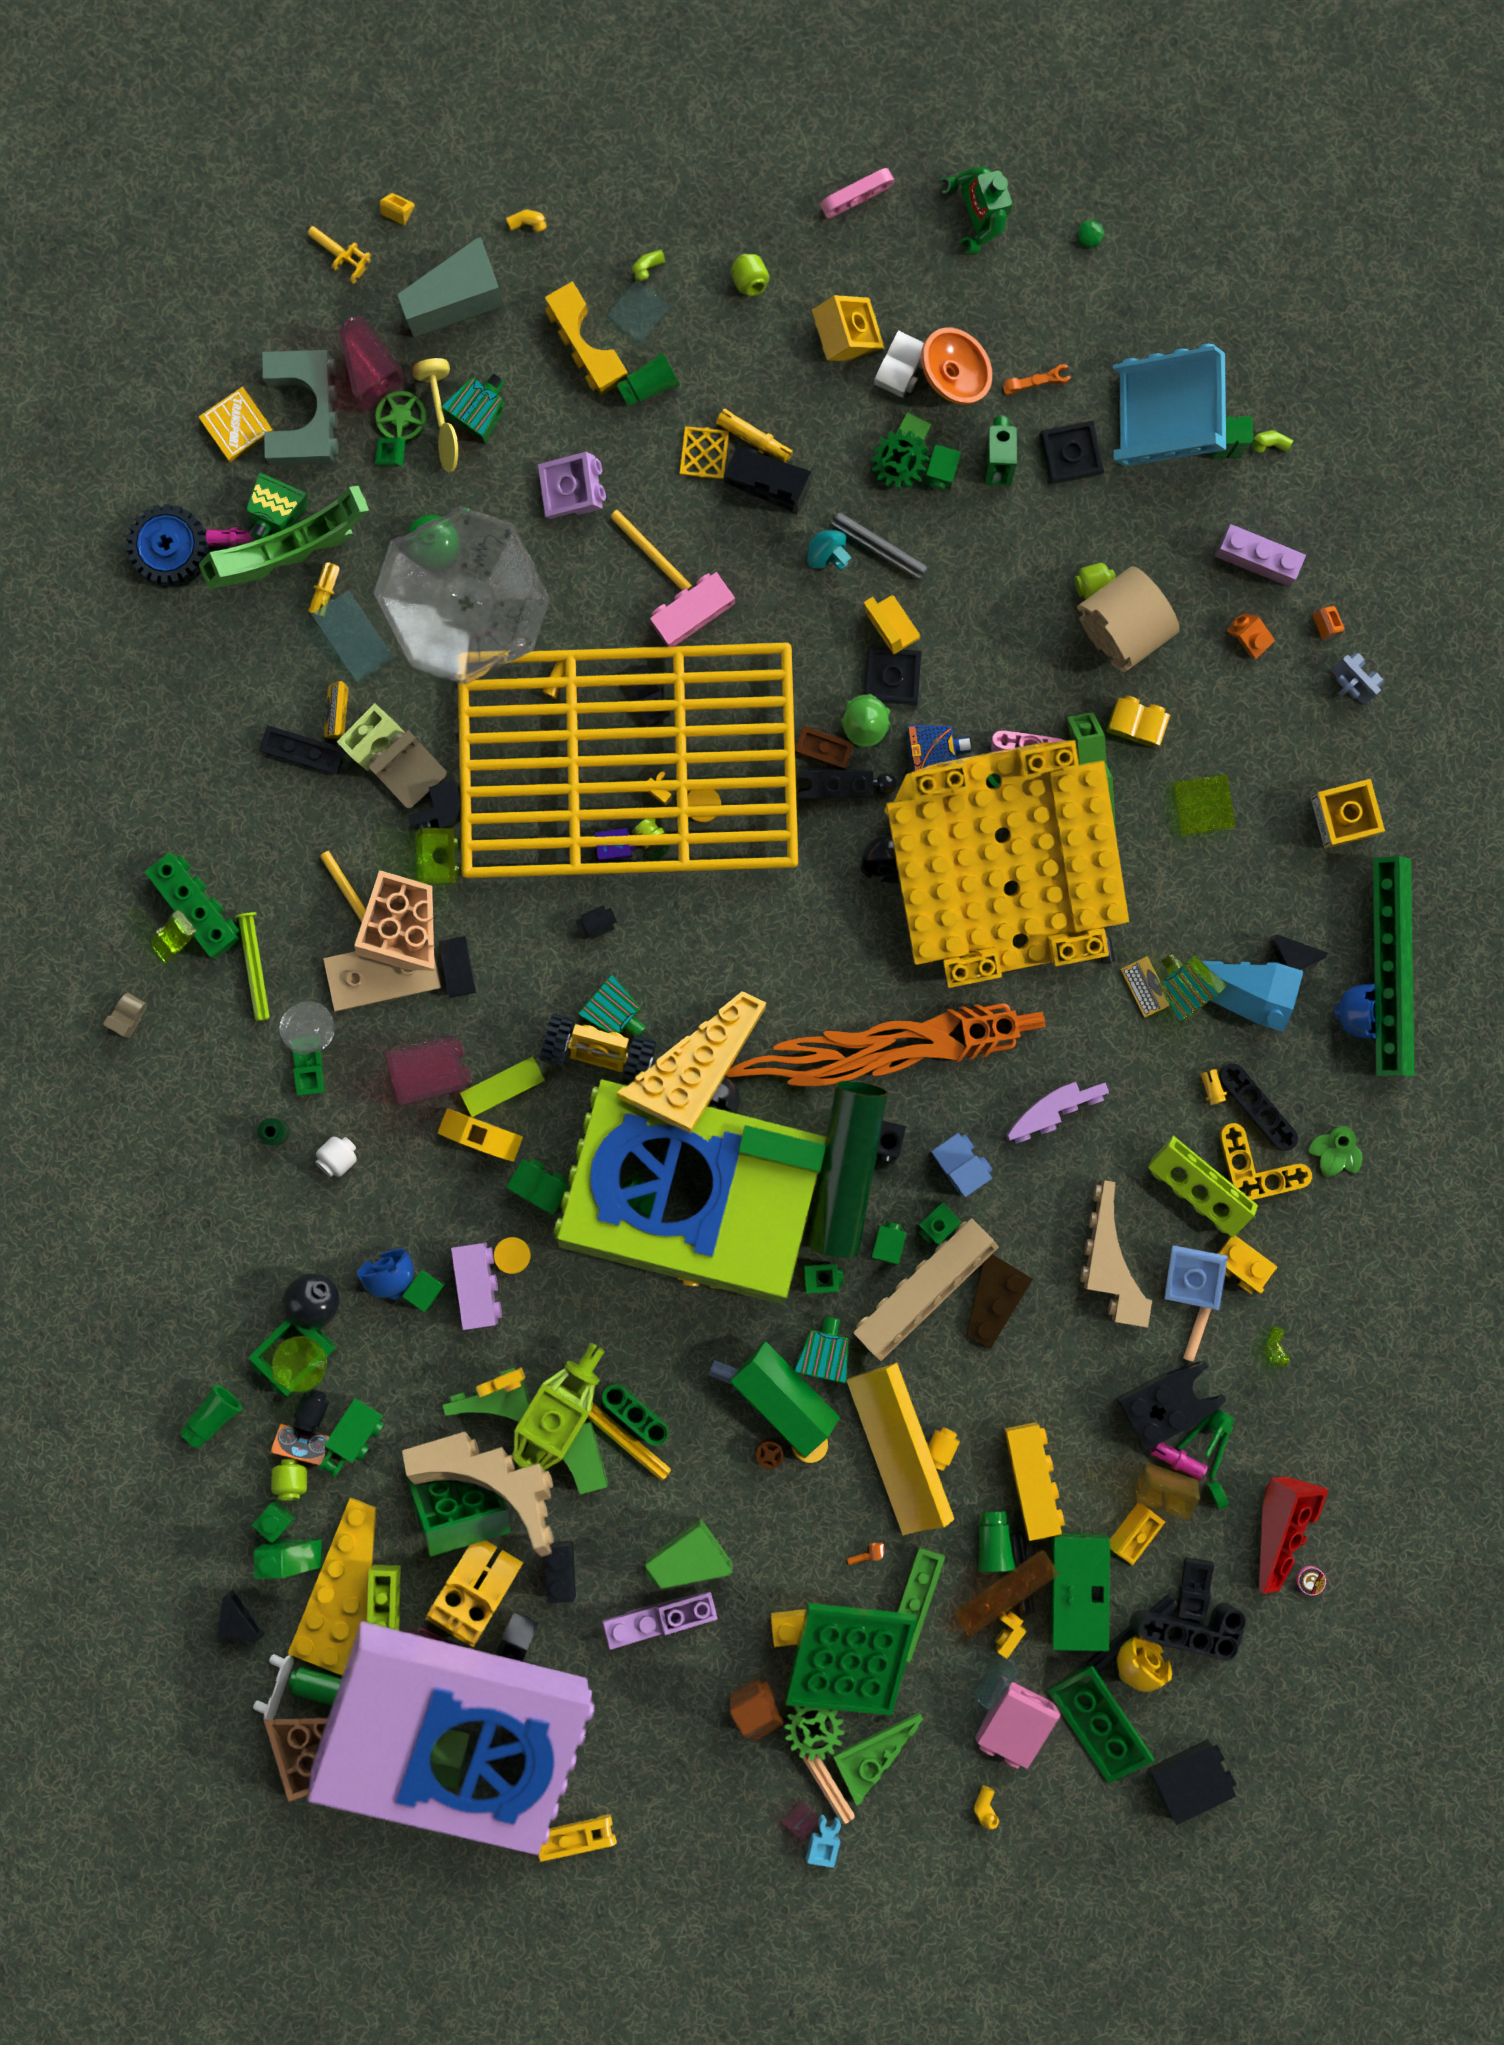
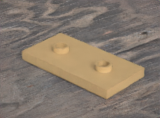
M355 951L323 958L335 1012L442 989L435 954L434 971L406 970L356 955Z

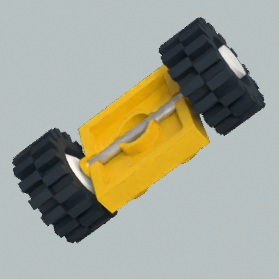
M552 1014L544 1037L540 1061L562 1066L567 1050L571 1049V1059L623 1072L624 1069L622 1083L629 1085L635 1081V1077L641 1072L645 1073L651 1068L656 1041L635 1035L630 1051L627 1053L629 1038H625L615 1032L606 1033L599 1031L590 1025L580 1026L575 1024L574 1027L575 1019Z

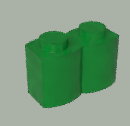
M532 1157L529 1161L523 1159L506 1188L554 1215L563 1201L565 1191L568 1192L571 1187L566 1184L568 1178L556 1171L552 1175L543 1170L545 1165Z

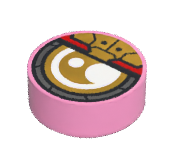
M1306 1566L1298 1572L1296 1582L1304 1593L1317 1595L1324 1590L1326 1578L1318 1568Z

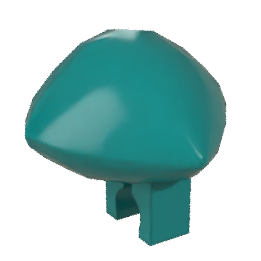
M823 530L816 533L808 544V566L815 569H823L831 561L839 571L844 569L851 560L850 555L845 551L846 535L837 530Z

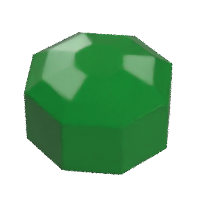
M1094 220L1083 222L1077 232L1079 245L1088 250L1098 247L1104 237L1102 225Z

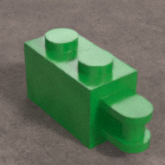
M355 1398L324 1446L329 1449V1452L318 1469L321 1471L323 1469L326 1470L335 1479L346 1461L352 1464L355 1460L361 1462L369 1450L366 1443L371 1436L376 1438L384 1426V1423L381 1422L383 1415ZM333 1453L342 1457L339 1464L330 1460Z

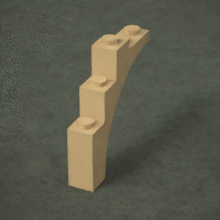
M466 1432L402 1450L406 1475L414 1485L435 1480H457L477 1484L495 1492L519 1512L528 1528L536 1552L540 1556L551 1554L550 1544L553 1543V1536L550 1527L545 1525L544 1517H548V1512L544 1500L551 1498L549 1488L553 1487V1482L549 1471L545 1472L540 1464L516 1470L512 1455L508 1456L503 1448L479 1454L476 1440H472Z

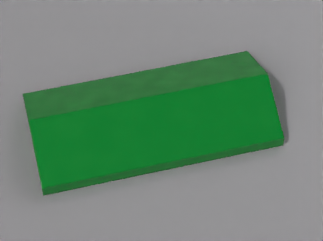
M763 1341L728 1382L803 1458H806L829 1437L840 1417L794 1372L795 1370L766 1341Z
M1093 1666L1075 1670L1047 1689L1108 1783L1154 1762L1155 1759Z

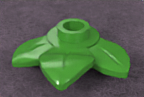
M1338 1126L1330 1134L1317 1136L1313 1139L1308 1149L1309 1153L1321 1156L1320 1169L1325 1177L1334 1176L1342 1171L1343 1168L1355 1174L1360 1169L1362 1163V1153L1355 1145L1356 1135L1352 1129L1346 1126ZM1345 1136L1347 1137V1142L1339 1144L1338 1139Z

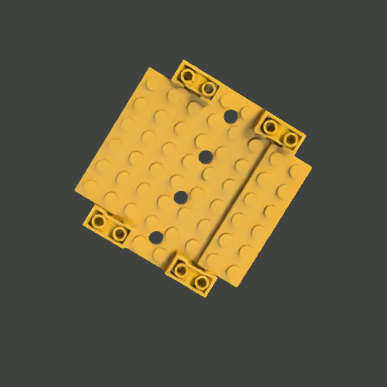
M1074 740L1037 743L932 764L911 772L914 796H911L912 798L886 803L914 963L917 965L945 959L943 963L948 988L1001 978V972L1050 962L1055 966H1061L1109 956L1106 933L1102 927L1129 922L1105 763L1101 760L1079 765ZM996 773L1000 776V784L996 788H988L986 785L987 777L990 774ZM1001 827L1009 830V837L1004 842H998L995 839V833ZM1008 881H1016L1018 884V890L1012 895H1007L1004 892V886ZM1020 933L1025 934L1027 937L1025 945L1015 947L1013 945L1014 936Z

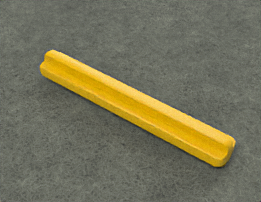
M593 1402L592 1411L587 1418L659 1480H664L671 1469Z

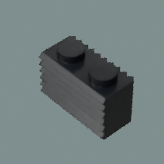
M573 1541L553 1542L550 1544L551 1554L544 1556L546 1558L544 1561L546 1563L545 1579L547 1580L545 1583L547 1585L545 1589L547 1591L546 1601L548 1603L574 1602L576 1587Z

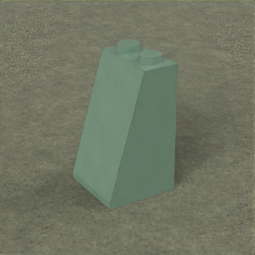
M481 237L473 240L397 294L401 304L396 305L405 331L410 329L413 337L504 306L499 286Z

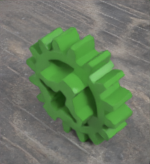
M794 1706L797 1712L796 1715H787L792 1720V1723L784 1725L785 1729L791 1730V1734L785 1737L786 1740L794 1741L790 1749L793 1751L799 1748V1757L801 1758L808 1753L810 1761L814 1760L815 1754H819L821 1760H825L824 1752L826 1751L833 1755L835 1752L832 1746L834 1744L841 1746L842 1744L837 1739V1736L844 1735L845 1732L838 1729V1725L843 1723V1719L836 1720L834 1717L837 1715L838 1710L830 1712L828 1709L811 1707L801 1709L799 1706ZM808 1711H818L814 1718L806 1720L801 1717ZM827 1716L831 1720L833 1734L826 1730L824 1722ZM815 1722H818L820 1724L819 1729L822 1733L826 1734V1737L815 1734L811 1738L809 1736L810 1731L802 1723L814 1725ZM796 1726L803 1730L804 1739L802 1744L796 1736ZM820 1740L827 1742L822 1748L811 1749L814 1742Z

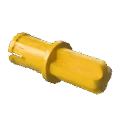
M330 562L324 563L318 583L313 586L315 592L308 609L309 613L325 617L330 596L335 593L332 590L339 572L337 565Z

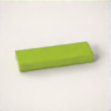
M532 1056L460 1094L471 1116L475 1117L546 1080L535 1058Z

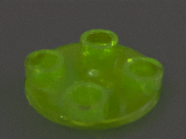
M303 1336L292 1337L283 1341L273 1356L274 1380L286 1389L294 1392H305L316 1387L324 1378L327 1369V1359L322 1347L316 1341Z

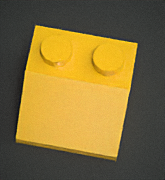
M834 295L812 309L815 325L818 329L827 360L845 361L884 349L869 298Z

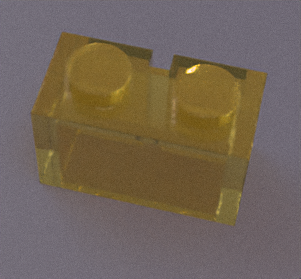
M1146 1462L1136 1482L1137 1503L1161 1510L1163 1507L1161 1491H1163L1166 1513L1189 1521L1200 1500L1198 1480Z

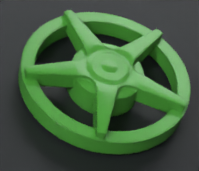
M396 391L386 395L378 404L376 423L385 437H400L406 442L414 439L422 432L426 423V411L418 397L409 392ZM407 397L411 400L405 405H397L392 399ZM389 401L392 406L390 415L380 418L382 408ZM415 402L421 409V421L412 417L410 412ZM392 422L397 427V436L388 433L381 423ZM410 423L419 425L413 433L402 436L403 428Z

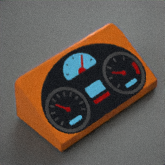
M281 1423L272 1445L271 1453L320 1466L329 1452V1449L324 1445L330 1436L309 1432Z

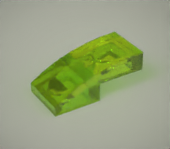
M181 910L171 914L166 925L154 933L149 943L166 964L186 946L196 933V930Z

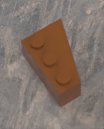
M760 1677L738 1688L730 1695V1713L744 1737H752L753 1740L756 1739L757 1741L786 1725L774 1703L773 1697L775 1694L767 1681L763 1683Z

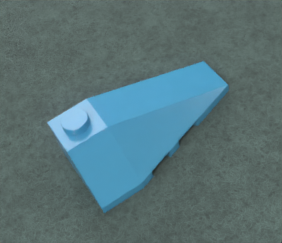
M1193 961L1218 993L1213 996L1197 976L1196 971L1189 967L1212 996V998L1208 997L1210 1001L1257 1024L1284 1032L1294 1009L1303 971L1279 963L1250 965V962H1241L1240 965L1224 964L1222 961ZM1204 966L1215 975L1214 977L1220 979L1225 986L1221 988ZM1183 974L1184 979L1181 978V980L1189 990L1193 992V989L1196 994L1200 995Z

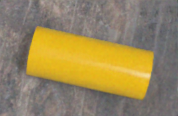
M557 661L549 677H565V661ZM543 688L542 693L553 696L552 698L557 699L561 688Z

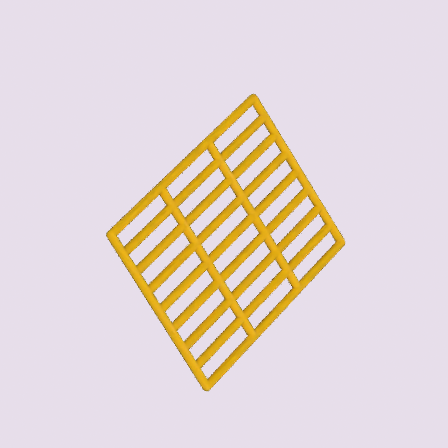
M789 643L525 651L522 653L495 652L480 653L481 663L479 653H470V655L466 653L458 656L457 669H467L468 660L469 664L565 661V677L469 680L467 678V670H458V677L460 675L464 677L462 680L458 678L461 873L464 878L794 868L798 865L792 647ZM781 654V669L684 673V657ZM673 657V673L576 676V661ZM782 680V696L685 699L684 684ZM674 684V700L577 703V687ZM566 688V703L469 707V691ZM783 707V723L686 726L685 710ZM674 711L675 726L577 729V714ZM566 714L567 730L470 733L469 717ZM783 734L784 750L686 753V737ZM675 737L676 753L578 756V740ZM567 741V757L470 760V744ZM784 760L785 776L687 780V764ZM676 764V780L579 783L578 767ZM568 768L567 784L471 787L470 771ZM785 787L786 803L688 806L687 790ZM650 790L677 791V807L579 810V794L650 792ZM568 794L569 810L471 813L472 797ZM786 814V830L689 833L688 817ZM677 818L678 834L580 837V821ZM569 821V837L472 840L471 824ZM787 841V857L689 860V844ZM597 845H678V861L581 864L580 848L597 847ZM569 848L570 864L472 867V851Z

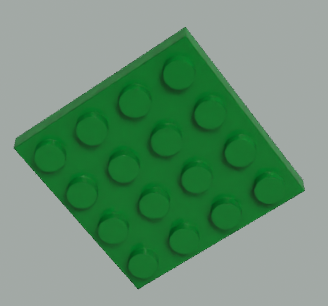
M808 1603L786 1688L785 1704L893 1715L917 1623L915 1614Z

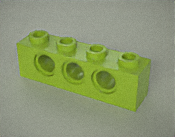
M1172 1136L1153 1156L1148 1166L1153 1176L1160 1181H1165L1172 1187L1173 1192L1178 1197L1188 1200L1200 1215L1211 1219L1222 1233H1227L1233 1238L1255 1216L1258 1205L1175 1136ZM1174 1168H1182L1186 1174H1179ZM1202 1185L1207 1191H1199L1195 1186ZM1217 1203L1226 1204L1228 1209L1218 1207Z
M373 1565L368 1570V1624L399 1631L401 1565Z

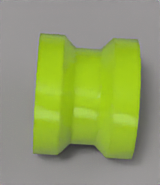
M655 818L644 819L631 831L633 835L666 833L662 827H658L655 824ZM647 845V846H643V847H644L645 849H647V848L650 847L651 845Z

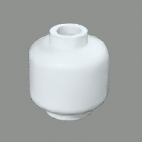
M331 1137L317 1150L316 1157L318 1160L315 1163L329 1177L333 1175L340 1177L357 1161L356 1155L353 1152L356 1147L346 1137L342 1140L338 1137Z

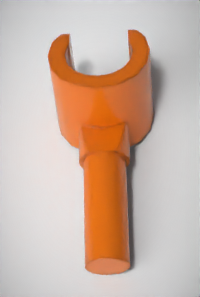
M882 1542L870 1543L868 1553L847 1558L848 1564L851 1565L869 1559L874 1561L880 1560L884 1555V1544Z

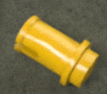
M1217 1069L1209 1071L1212 1082H1210L1207 1072L1200 1074L1208 1096L1205 1098L1206 1101H1209L1210 1105L1226 1101L1225 1095H1227V1092H1223Z

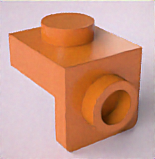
M1248 613L1238 616L1227 629L1228 634L1236 637L1249 656L1257 659L1275 641L1260 617Z

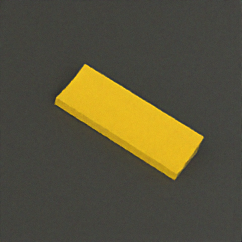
M894 1363L848 1378L846 1380L902 1534L907 1535L929 1529L944 1528L954 1520L898 1364Z

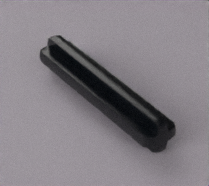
M1014 1532L1009 1535L1016 1566L1014 1577L1019 1609L1022 1615H1030L1035 1613V1605L1024 1535L1022 1532Z

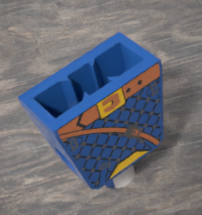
M907 726L906 732L912 772L932 764L956 760V755L971 753L969 737L954 739L951 726Z

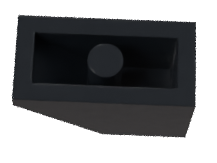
M513 1612L495 1655L523 1662L539 1623L532 1621L527 1616Z

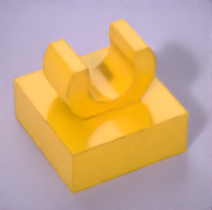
M660 772L657 775L656 781L662 780L666 773ZM650 790L648 792L665 806L672 798L671 791Z

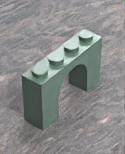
M327 350L262 352L263 380L268 387L302 386L311 390L317 397L315 416L305 427L293 431L264 432L266 461L269 465L334 463V455H338L337 438H333V428H337L338 420L337 413L333 412L332 402L337 401L336 386L332 385V376L336 375L335 359H331Z

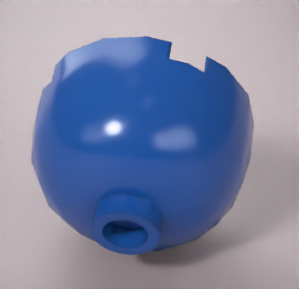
M1374 984L1351 987L1341 997L1340 1004L1335 1005L1336 1020H1340L1342 1028L1353 1037L1376 1038V1031H1374L1376 1024Z
M402 1248L392 1249L379 1254L382 1259L373 1264L368 1260L358 1269L357 1275L369 1294L374 1297L394 1300L405 1293L404 1290L410 1285L414 1277V1267L408 1252H405Z

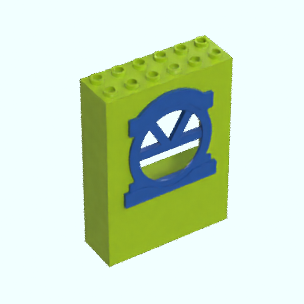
M601 1080L599 1087L594 1086L590 1102H592L591 1108H593L592 1113L587 1112L584 1120L585 1140L579 1139L576 1150V1160H579L578 1165H572L570 1171L569 1186H571V1191H565L561 1205L564 1217L563 1219L558 1218L554 1234L555 1239H558L559 1248L784 1305L817 1173L738 1154L743 1129L747 1125L824 1145L826 1137L711 1107H706L690 1134L616 1098L617 1092L627 1086ZM656 1138H669L671 1140L664 1166L642 1146L643 1142ZM683 1141L697 1149L708 1162L713 1176L712 1193L705 1207L693 1217L676 1223H661ZM633 1152L660 1179L621 1189L619 1186L621 1164L627 1154ZM657 1192L649 1219L636 1213L627 1204L628 1199Z

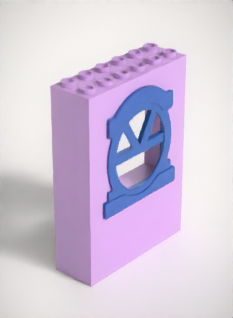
M361 1622L310 1771L309 1801L538 1855L541 1845H546L548 1841L550 1820H555L557 1816V1801L559 1795L563 1796L565 1793L568 1770L572 1771L574 1768L577 1745L581 1746L583 1743L586 1720L590 1721L593 1715L592 1691L589 1690L587 1678ZM467 1721H485L460 1796L451 1794L436 1781L430 1768L432 1747L440 1735L457 1724ZM497 1724L509 1729L519 1739L516 1743L488 1749ZM521 1752L526 1754L525 1770L520 1780L513 1787L485 1762ZM479 1773L500 1792L499 1796L485 1800L471 1799Z

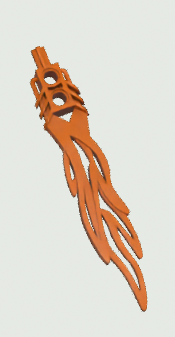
M1005 1003L985 1007L973 1004L974 1009H968L965 1006L959 1007L962 1011L957 1012L952 1009H946L947 1012L923 1023L890 1021L860 1033L825 1031L823 1033L824 1036L805 1037L781 1042L775 1045L773 1049L816 1052L817 1054L803 1057L761 1056L735 1065L728 1070L726 1075L728 1078L752 1075H778L792 1078L787 1082L789 1085L824 1086L836 1084L839 1081H849L874 1070L873 1076L889 1074L909 1067L923 1058L955 1060V1063L961 1062L964 1057L971 1056L969 1060H974L980 1054H984L982 1058H986L991 1052L1015 1047L1016 1039L1020 1038V1032L1045 1028V1018L1043 1011L1017 1016L1016 1010L1010 1011V1007ZM1005 1009V1012L993 1014L992 1012H990L994 1010ZM1005 1019L1009 1021L1011 1030L1008 1034H1001L997 1031L996 1024L999 1020ZM959 1022H961L965 1046L949 1036ZM973 1024H979L983 1027L984 1035L982 1038L975 1039L970 1035L969 1029ZM894 1029L906 1030L892 1035L869 1036ZM899 1038H920L933 1042V1044L911 1045L873 1053L891 1045ZM1000 1041H1011L1010 1044L996 1046ZM823 1043L845 1048L866 1049L845 1058L835 1050L800 1046L797 1044ZM908 1059L897 1066L889 1067L893 1061ZM824 1060H840L825 1067L809 1071H792L777 1068L744 1069L762 1062L777 1061L805 1064ZM864 1067L856 1072H853L845 1076L828 1079L820 1078Z

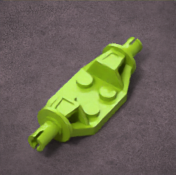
M589 1343L579 1363L567 1361L565 1368L544 1381L514 1432V1451L511 1455L512 1459L518 1464L516 1470L540 1464L546 1472L547 1468L563 1459L592 1411L595 1385H598L600 1379L593 1373V1370L605 1353L602 1348L599 1347L595 1355L592 1356L597 1345ZM570 1373H572V1374L568 1377V1379H567L564 1383H562V1382L566 1379V1377H567ZM528 1441L529 1444H528V1446H527V1448H526L525 1453H523V1450H524V1448H525L526 1442ZM546 1453H548V1454L545 1456V1458L541 1461V1463H539L540 1460L544 1457V1455H545Z

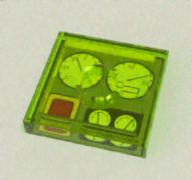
M1227 774L1173 782L1181 836L1236 827Z

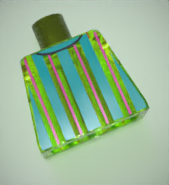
M1172 951L1159 961L1169 973L1159 982V987L1180 1022L1220 994L1227 986L1224 981L1196 956H1192L1182 964Z

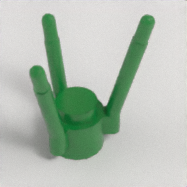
M1220 1409L1215 1410L1213 1414L1211 1413L1204 1418L1177 1446V1450L1183 1449L1209 1423L1210 1425L1207 1429L1215 1434L1204 1454L1205 1457L1211 1455L1219 1438L1222 1437L1210 1473V1478L1214 1479L1229 1435L1234 1428L1232 1425L1235 1419Z

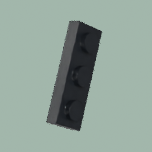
M269 725L266 727L259 749L262 753L337 776L346 753L341 747Z

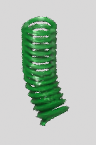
M663 845L660 850L653 853L652 856L650 855V857L656 861L662 855L664 856L667 853L665 849H670L671 846Z

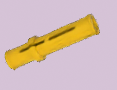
M723 409L718 416L716 424L726 428L759 449L758 452L762 455L767 454L785 463L789 461L793 450L773 439L774 436L770 433L765 434L727 409Z

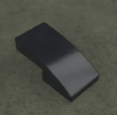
M645 665L626 675L652 673L648 665ZM628 685L634 701L664 700L657 685ZM670 711L640 712L646 726L671 716Z
M466 936L439 941L449 998L476 993Z
M1186 1557L1179 1597L1178 1617L1206 1621L1211 1598L1209 1591L1214 1571L1213 1561Z

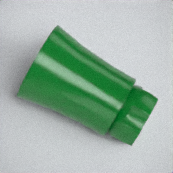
M661 352L650 362L627 375V378L619 382L617 386L629 407L663 391L680 386V383L664 353Z
M214 1384L203 1402L188 1418L187 1424L180 1430V1434L193 1447H201L230 1419L241 1412L243 1407L240 1401L226 1388Z
M1006 1511L980 1512L981 1525L978 1526V1572H999L1016 1569L1011 1549L1009 1524H1006Z

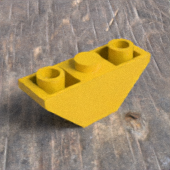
M449 1108L446 1109L437 1133L458 1143L512 1162L515 1161L523 1140L521 1135Z

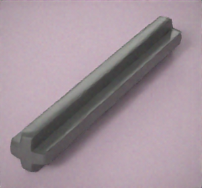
M842 513L836 514L831 523L833 528L844 533L915 579L920 580L925 574L927 567Z

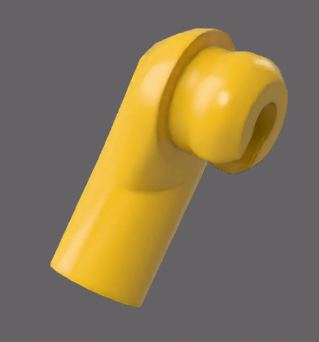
M523 210L506 218L511 231L525 224L532 225L535 232L546 229L545 217L539 212Z
M982 1785L974 1805V1812L983 1827L993 1830L999 1824V1818L990 1805L995 1790Z

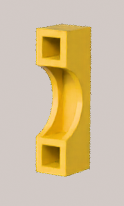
M573 281L546 296L547 307L544 308L545 313L551 323L556 321L561 330L558 331V334L564 345L570 344L574 350V353L571 355L578 368L584 367L588 373L585 379L592 391L597 389L602 396L618 387L617 384L626 379L628 373L614 349H595L585 343L580 336V326L588 310L584 299Z

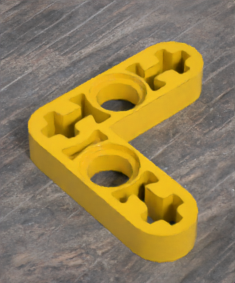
M1236 1123L1226 1124L1221 1128L1219 1138L1230 1183L1239 1189L1243 1186V1181H1246V1184L1252 1185L1257 1183L1255 1178L1259 1177V1186L1263 1193L1259 1194L1258 1188L1249 1190L1247 1197L1251 1200L1301 1189L1310 1184L1312 1172L1304 1164H1292L1256 1173L1244 1128ZM1229 1128L1239 1132V1137L1235 1138L1236 1145H1243L1244 1150H1234L1229 1153L1228 1147H1234L1232 1140L1226 1139V1134L1230 1133ZM1237 1154L1243 1155L1246 1159V1165L1241 1170L1235 1169L1232 1165V1158ZM1297 1168L1300 1172L1305 1173V1177L1301 1178L1302 1183L1299 1184L1298 1180L1287 1181L1289 1187L1285 1188L1286 1183L1282 1171H1285V1176L1296 1174ZM1270 1174L1276 1175L1279 1179V1185L1274 1190H1269L1265 1185V1179Z

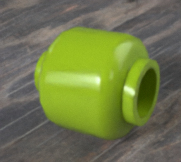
M755 254L740 255L731 267L730 274L740 293L756 296L765 290L769 282V273L760 256Z
M1104 563L1082 567L1079 570L1078 576H1075V585L1079 597L1089 598L1116 578L1114 570H1109Z
M296 1459L281 1460V1465L275 1466L272 1469L271 1491L274 1495L278 1496V1500H299L300 1495L305 1494L307 1491V1468L298 1465V1460Z

